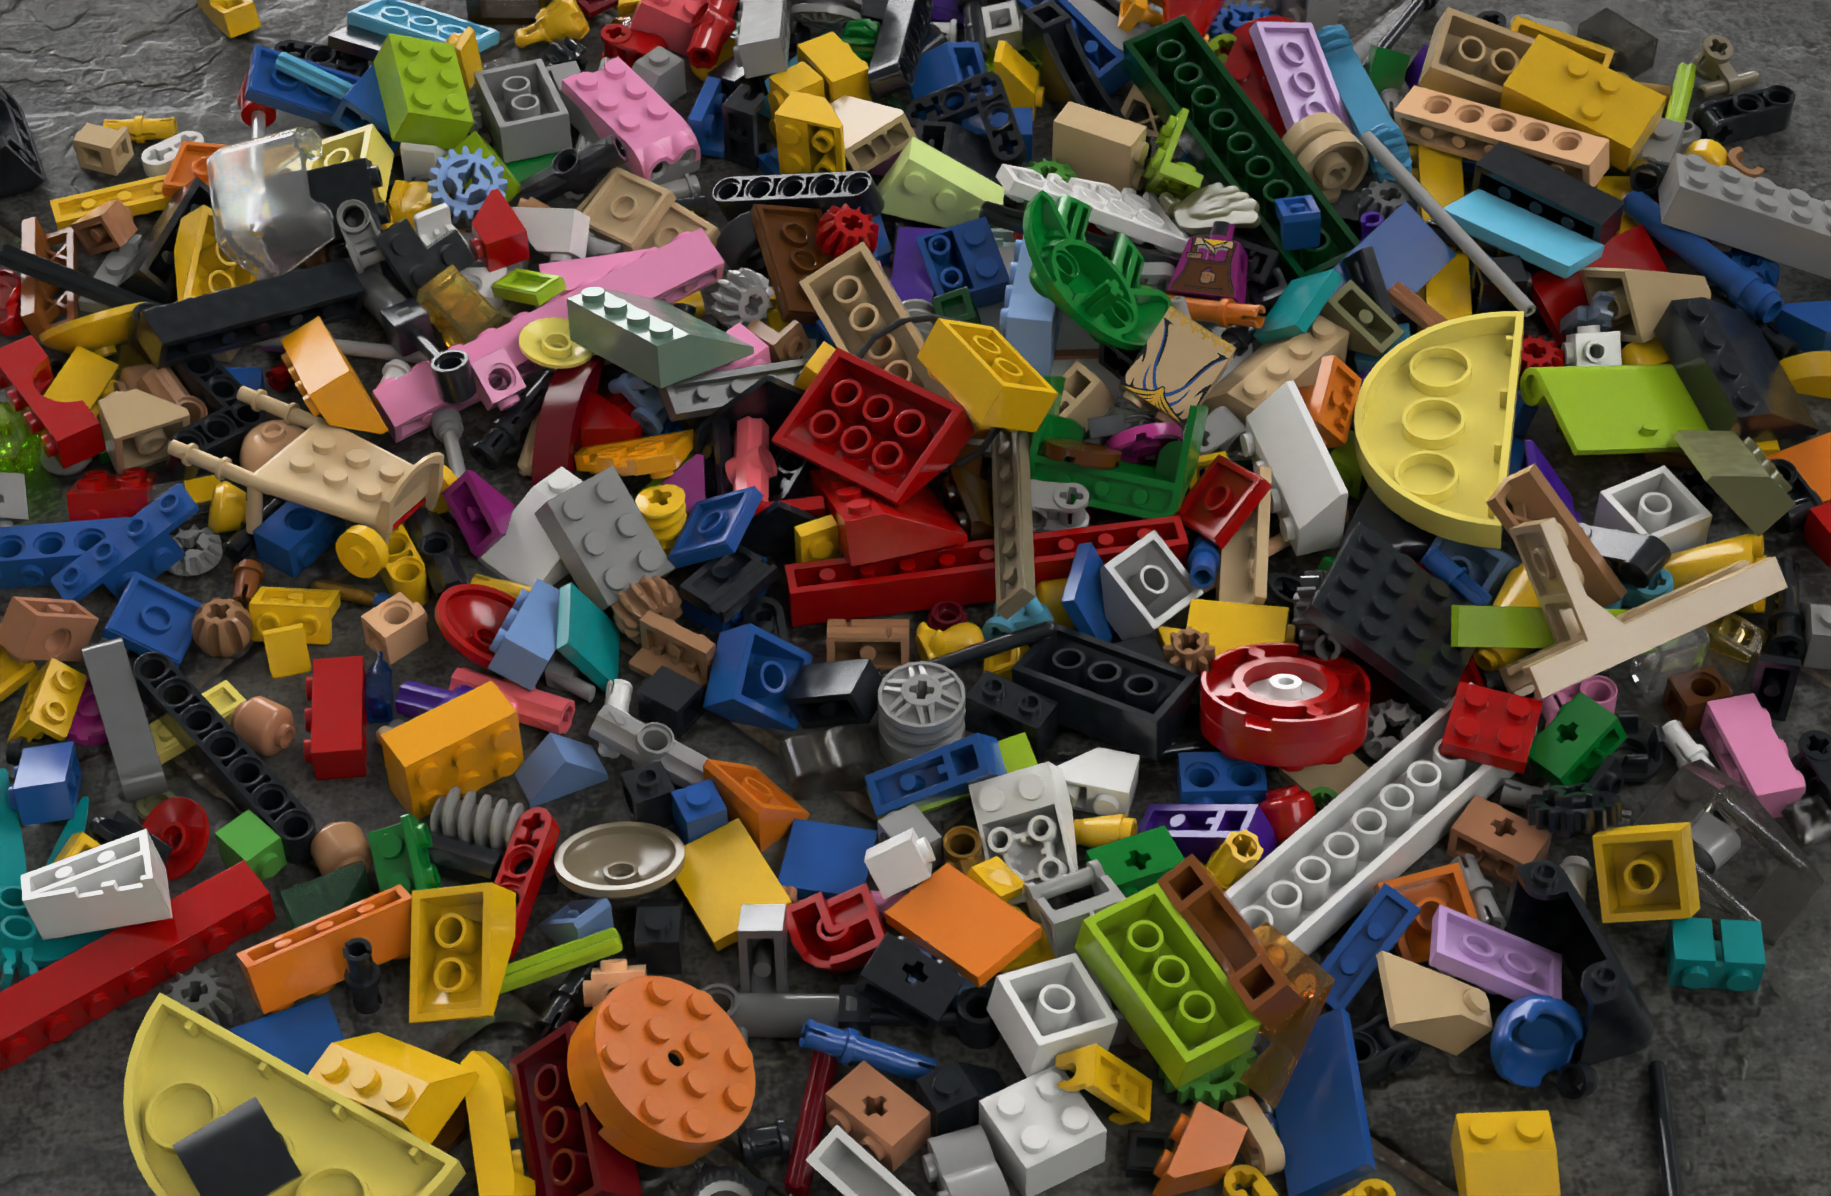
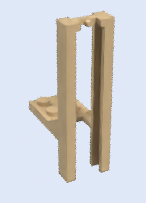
M1555 517L1523 522L1510 528L1509 531L1551 630L1555 644L1499 668V672L1508 693L1525 696L1533 692L1536 699L1544 698L1779 592L1788 586L1776 556L1766 557L1751 565L1748 560H1742L1614 617L1586 595L1583 587L1585 583L1583 572L1578 564L1572 561L1567 548L1569 544L1567 533L1562 525L1556 522Z

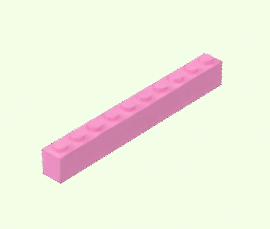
M702 227L691 233L685 231L677 235L671 243L659 249L658 247L650 248L640 258L628 264L620 263L611 268L606 275L596 280H585L574 291L564 296L557 295L544 303L542 307L530 313L527 311L515 315L509 323L497 329H486L475 340L465 345H454L448 350H462L466 352L470 363L504 346L522 379H525L547 367L532 362L522 353L519 348V334L521 330L530 322L542 318L568 319L567 298L580 294L585 288L600 287L663 300L672 305L718 282L717 279H722L725 262ZM422 361L416 364L409 373L398 378L385 379L378 384L376 389L372 390L373 403L395 443L431 426L432 416L440 410L453 409L459 412L481 401L478 393L476 392L473 397L460 403L451 404L440 400L429 361ZM489 375L488 380L492 388L499 391L507 388L506 380L501 375Z

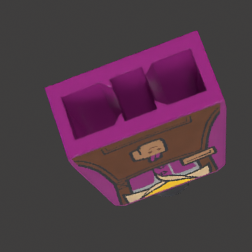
M1214 221L1210 238L1193 236L1188 239L1168 286V291L1171 295L1218 301L1222 298H1232L1235 300V303L1245 304L1248 255L1241 243L1232 241L1235 230L1233 224L1225 221Z

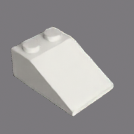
M560 467L534 485L512 512L506 535L482 557L478 558V561L503 580L522 583L528 586H533L537 578L553 586L568 575L569 571L534 513L546 501L583 481L564 467Z

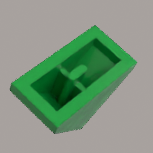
M1375 45L1370 46L1366 72L1379 95L1388 88H1394L1401 92L1411 55Z

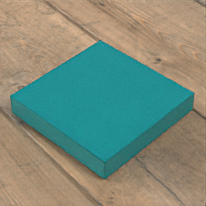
M1330 269L1291 280L1265 317L1262 328L1257 329L1253 336L1261 344H1266L1305 334L1343 277L1335 269Z
M569 583L560 587L556 649L606 693L607 682L611 680L614 683V679H618L620 630L615 622L573 583Z

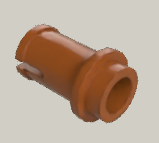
M246 559L240 561L233 569L232 575L235 579L231 599L242 604L243 599L246 598L245 609L249 612V602L257 593L259 584L264 581L265 573L260 563L255 560Z

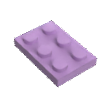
M1439 904L1432 917L1430 966L1449 977H1459L1476 984L1489 994H1500L1514 1001L1530 995H1548L1553 998L1562 999L1561 954Z

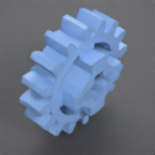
M463 146L462 154L457 155L453 149H449L448 160L439 156L436 161L437 168L430 169L429 178L431 181H428L427 191L434 193L431 196V204L439 205L445 203L450 208V213L453 214V223H457L460 217H464L467 225H472L473 217L476 216L491 190L498 188L504 198L506 197V193L503 191L507 188V179L501 178L504 172L503 166L494 168L495 157L491 155L486 159L482 158L481 148H478L475 154H469L468 147ZM481 171L488 177V179L484 178ZM472 177V184L466 189L465 194H462L463 187ZM447 193H450V194L452 195V197H453L454 200H452V199L447 195Z

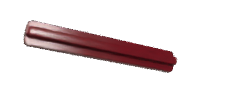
M815 1050L784 1182L785 1192L793 1196H807L809 1194L815 1168L806 1159L820 1144L826 1118L825 1093L833 1086L838 1063L835 1056Z

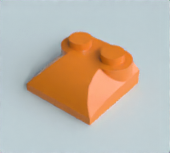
M1459 862L1379 882L1373 887L1376 894L1383 884L1386 883L1421 909L1420 914L1394 946L1398 957L1416 964L1426 963L1430 960L1432 917L1439 904L1478 920Z

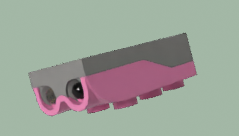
M619 56L604 62V68L593 73L581 72L578 75L575 74L562 80L560 97L569 113L570 123L591 144L611 134H616L621 139L627 151L629 161L619 165V168L658 185L683 177L685 173L691 174L700 169L701 150L691 127Z

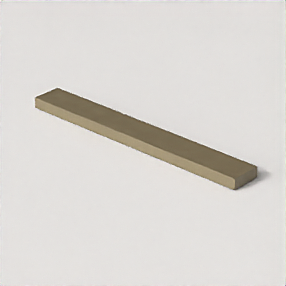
M1002 428L991 443L996 612L1008 620L1036 597L1028 431L1019 430L1017 433Z

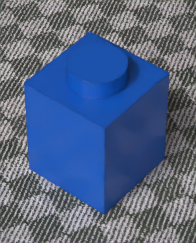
M711 779L671 792L674 826L684 845L728 823L727 808Z

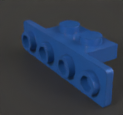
M176 484L51 578L52 584L63 599L78 602L103 583L120 600L135 571L154 580L186 556L182 548L169 533L199 511V507L182 484Z

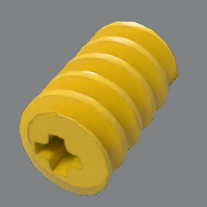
M664 484L642 490L635 500L636 505L667 557H669L687 521L686 495L684 490L672 484Z

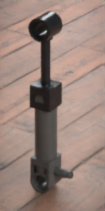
M346 243L335 245L329 252L331 262L345 259L366 289L362 303L363 306L384 327L388 342L402 357L420 351L431 363L440 400L452 404L460 403L473 397L477 387L468 354L462 350L441 352L434 345L436 340L429 314L414 298L407 300L383 275L380 262L364 268V273L358 274L345 245Z

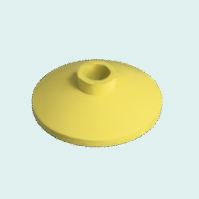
M538 319L527 324L519 334V348L522 353L532 362L544 367L554 369L574 368L589 361L594 354L570 340L568 319Z

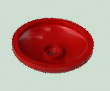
M460 584L448 588L441 594L435 607V619L443 637L454 650L474 664L491 670L488 667L496 653L488 649L516 599L492 587L478 584Z

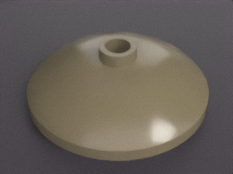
M633 821L605 823L584 829L565 840L557 849L554 857L555 873L561 883L582 896L592 899L607 898L608 901H627L654 893L668 885L680 873L685 863L684 845L677 835L658 825Z

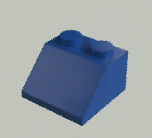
M751 623L720 632L703 708L738 724L791 732L796 731L798 720L784 701V698L802 666L811 664L813 655Z

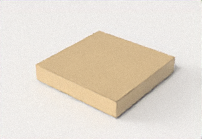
M616 167L582 213L590 217L589 232L611 243L620 244L628 251H636L644 244L672 206L676 197L672 191Z

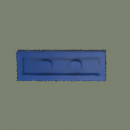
M1384 883L1305 985L1304 990L1330 1010L1339 1007L1346 1010L1377 970L1378 962L1376 955L1381 951L1390 953L1420 914L1421 909Z

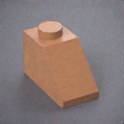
M119 198L101 204L70 225L89 256L123 246L138 230L133 222L131 211L120 202Z

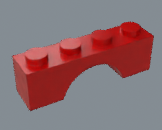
M29 335L0 348V390L3 389L5 391L10 408L14 413L21 412L28 432L31 435L37 434L39 436L40 444L47 457L54 456L63 469L106 451L101 424L83 400L60 402L44 397V394L54 381L48 355L34 337Z

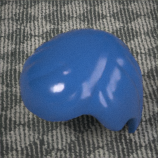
M1530 995L1509 1004L1496 1019L1491 1035L1490 1057L1496 1073L1502 1079L1508 1080L1515 1086L1535 1088L1540 1086L1544 1075L1551 1071L1559 1072V1069L1569 1062L1575 1044L1583 1038L1584 1021L1579 1011L1570 1006L1566 1001L1548 995Z

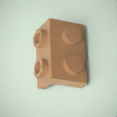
M649 610L639 620L642 648L629 660L630 670L647 678L651 677L663 665L700 684L704 692L708 686L716 644L706 636L696 634L678 625L674 620L667 617L664 618Z

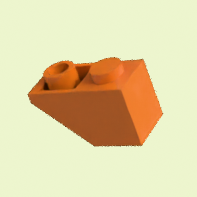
M1199 1101L1189 1116L1181 1113L1169 1134V1138L1174 1140L1175 1144L1171 1151L1164 1149L1152 1174L1159 1177V1180L1152 1195L1173 1196L1217 1185L1233 1164L1248 1127Z

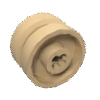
M1318 112L1306 116L1295 123L1282 138L1284 144L1330 203L1338 201L1342 189L1353 191L1362 181L1368 169L1369 155L1365 146L1356 136L1351 134L1347 125L1333 113Z

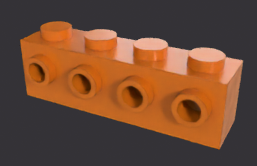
M399 884L236 953L254 1003L263 1014L269 1012L277 1013L289 1009L294 1005L295 1001L310 994L320 995L329 992L336 986V983L345 980L344 973L347 965L342 949L346 948L345 943L353 938H364L371 943L373 962L377 965L392 959L400 960L410 957L412 895Z

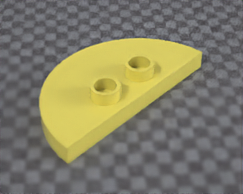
M1524 311L1480 313L1448 320L1428 327L1405 339L1386 353L1371 369L1360 388L1354 412V444L1361 473L1369 487L1388 508L1422 530L1458 543L1501 549L1503 525L1486 502L1503 479L1509 476L1524 335Z
M161 992L147 1011L136 1034L124 1080V1119L129 1145L137 1166L156 1196H201L172 1145L255 1096L302 1174L301 1177L269 1196H449L466 1174L458 1159Z

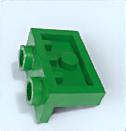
M408 813L401 815L402 823L367 833L380 892L399 884L411 895L412 891L441 888L439 871L434 863L431 864L427 848L432 847V838L425 822L422 823Z

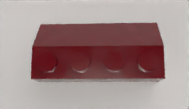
M567 1022L509 1060L529 1177L535 1180V1196H642L636 1160L619 1152L598 1134L604 1126L593 1114L587 1102L581 1107L578 1106L572 1092L568 1077L567 1054L571 1037L579 1023Z

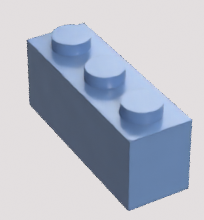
M538 578L530 592L522 588L488 649L496 653L488 667L489 669L533 691L556 649L560 590Z

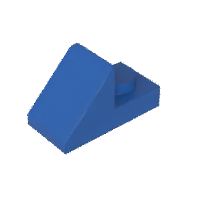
M1312 195L1275 199L1276 215L1281 227L1282 248L1287 251L1319 246L1321 214Z

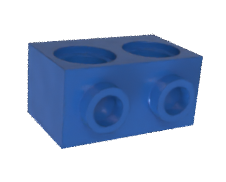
M1222 752L1178 753L1176 771L1178 804L1260 805L1266 799L1265 793L1267 792L1265 766L1242 759H1229L1224 757Z

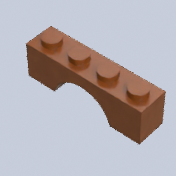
M1193 854L1189 855L1157 880L1178 912L1199 935L1228 976L1227 980L1246 1007L1269 1031L1306 1004L1305 1000L1212 873Z

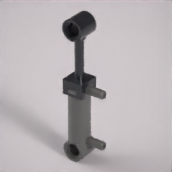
M721 983L710 984L701 989L707 992L729 1015L741 1032L747 1046L748 1037L805 1038L806 1035H802L801 1031L807 1019H812L815 1022L841 1030L850 1027L856 1029L858 1035L870 1039L871 1026H912L884 1008H872V1001L854 991L856 985H840V994L737 993L731 986ZM973 987L965 990L958 997L956 1009H948L938 1027H956L958 1039L963 1045L971 1049L980 1050L993 1046L999 1040L1000 1031L987 1011L992 990L985 987ZM850 1061L847 1065H843L846 1068L853 1069L859 1064Z

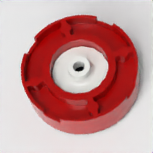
M1258 643L1237 647L1212 659L1211 671L1208 673L1202 671L1199 713L1200 730L1203 736L1213 746L1221 750L1224 757L1229 759H1242L1257 764L1279 766L1282 770L1288 772L1301 771L1304 766L1339 764L1344 757L1355 752L1366 739L1371 690L1370 680L1366 672L1352 660L1342 655H1339L1334 660L1329 658L1328 661L1312 656L1300 655L1299 644Z

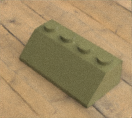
M1678 430L1672 435L1704 480L1757 536L1764 533L1796 505L1787 494L1792 489V486L1784 479L1783 475L1764 454L1762 449L1749 436L1742 440L1734 431Z

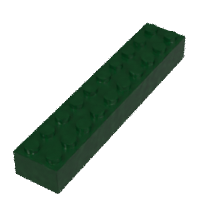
M1185 14L1123 42L1125 71L1166 125L1170 115L1176 117L1182 108L1189 110L1178 142L1209 184L1218 182L1224 187L1237 186L1242 192L1247 193L1251 199L1258 202L1260 210L1257 214L1261 218V223L1259 225L1257 245L1280 253L1274 269L1280 267L1287 285L1291 280L1333 269L1361 243ZM1312 195L1321 214L1320 244L1317 247L1286 251L1282 248L1281 227L1276 215L1275 199Z

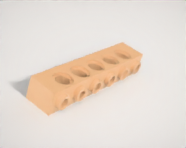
M1416 85L1412 87L1394 110L1395 123L1402 130L1406 141L1474 161L1482 159L1495 145L1501 142L1593 187L1597 185L1610 168L1609 139Z

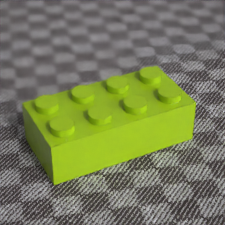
M1158 883L1083 919L1074 948L1176 1089L1251 1050L1261 1022L1246 1007L1227 980L1228 977Z

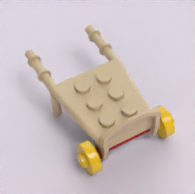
M241 386L238 390L237 399L251 405L253 411L259 412L264 410L283 418L284 423L287 425L295 423L307 428V430L255 472L232 464V460L228 457L220 459L201 451L195 443L187 445L174 439L167 448V453L181 459L182 464L185 466L196 465L215 473V477L219 480L227 478L247 487L246 531L249 534L253 535V531L262 524L263 493L358 523V525L351 526L337 539L336 553L342 565L350 573L360 578L374 577L387 565L389 561L387 545L390 535L420 507H426L429 511L437 512L438 514L450 509L442 493L458 479L452 470L444 465V455L440 452L431 453L413 465L342 427L328 425L324 418L314 417L312 413L300 409L298 403L292 402L287 404L268 396L266 390L258 389L256 391L246 386Z

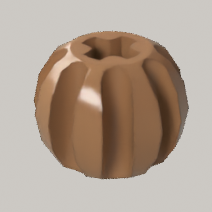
M217 597L208 603L202 604L197 609L191 622V631L196 645L201 648L202 652L212 657L222 656L229 658L234 653L242 652L248 645L253 632V624L248 610L244 609L241 603L231 598L221 599Z

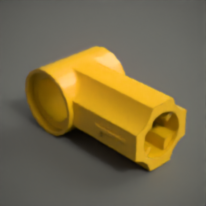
M1246 829L1239 832L1231 831L1220 848L1211 854L1206 868L1212 873L1225 892L1252 870L1262 856L1264 849L1258 842V836Z

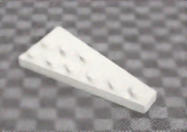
M1002 164L996 174V178L1005 189L1004 194L1016 202L1030 201L1041 190H1044L1053 198L1057 206L1060 196L1067 194L1093 207L1089 222L1094 223L1100 230L1109 234H1114L1115 231L1122 232L1129 240L1137 244H1143L1144 241L1151 243L1158 250L1166 254H1172L1173 251L1182 254L1189 239V236L1178 226L1176 220L1167 216L1164 207L1152 192L1145 191L1143 197L1136 194L1137 192L1134 189L1124 187L1120 193L1109 184L1071 177L1067 183L1061 180V176L1054 173H1048L1045 179L1033 169Z

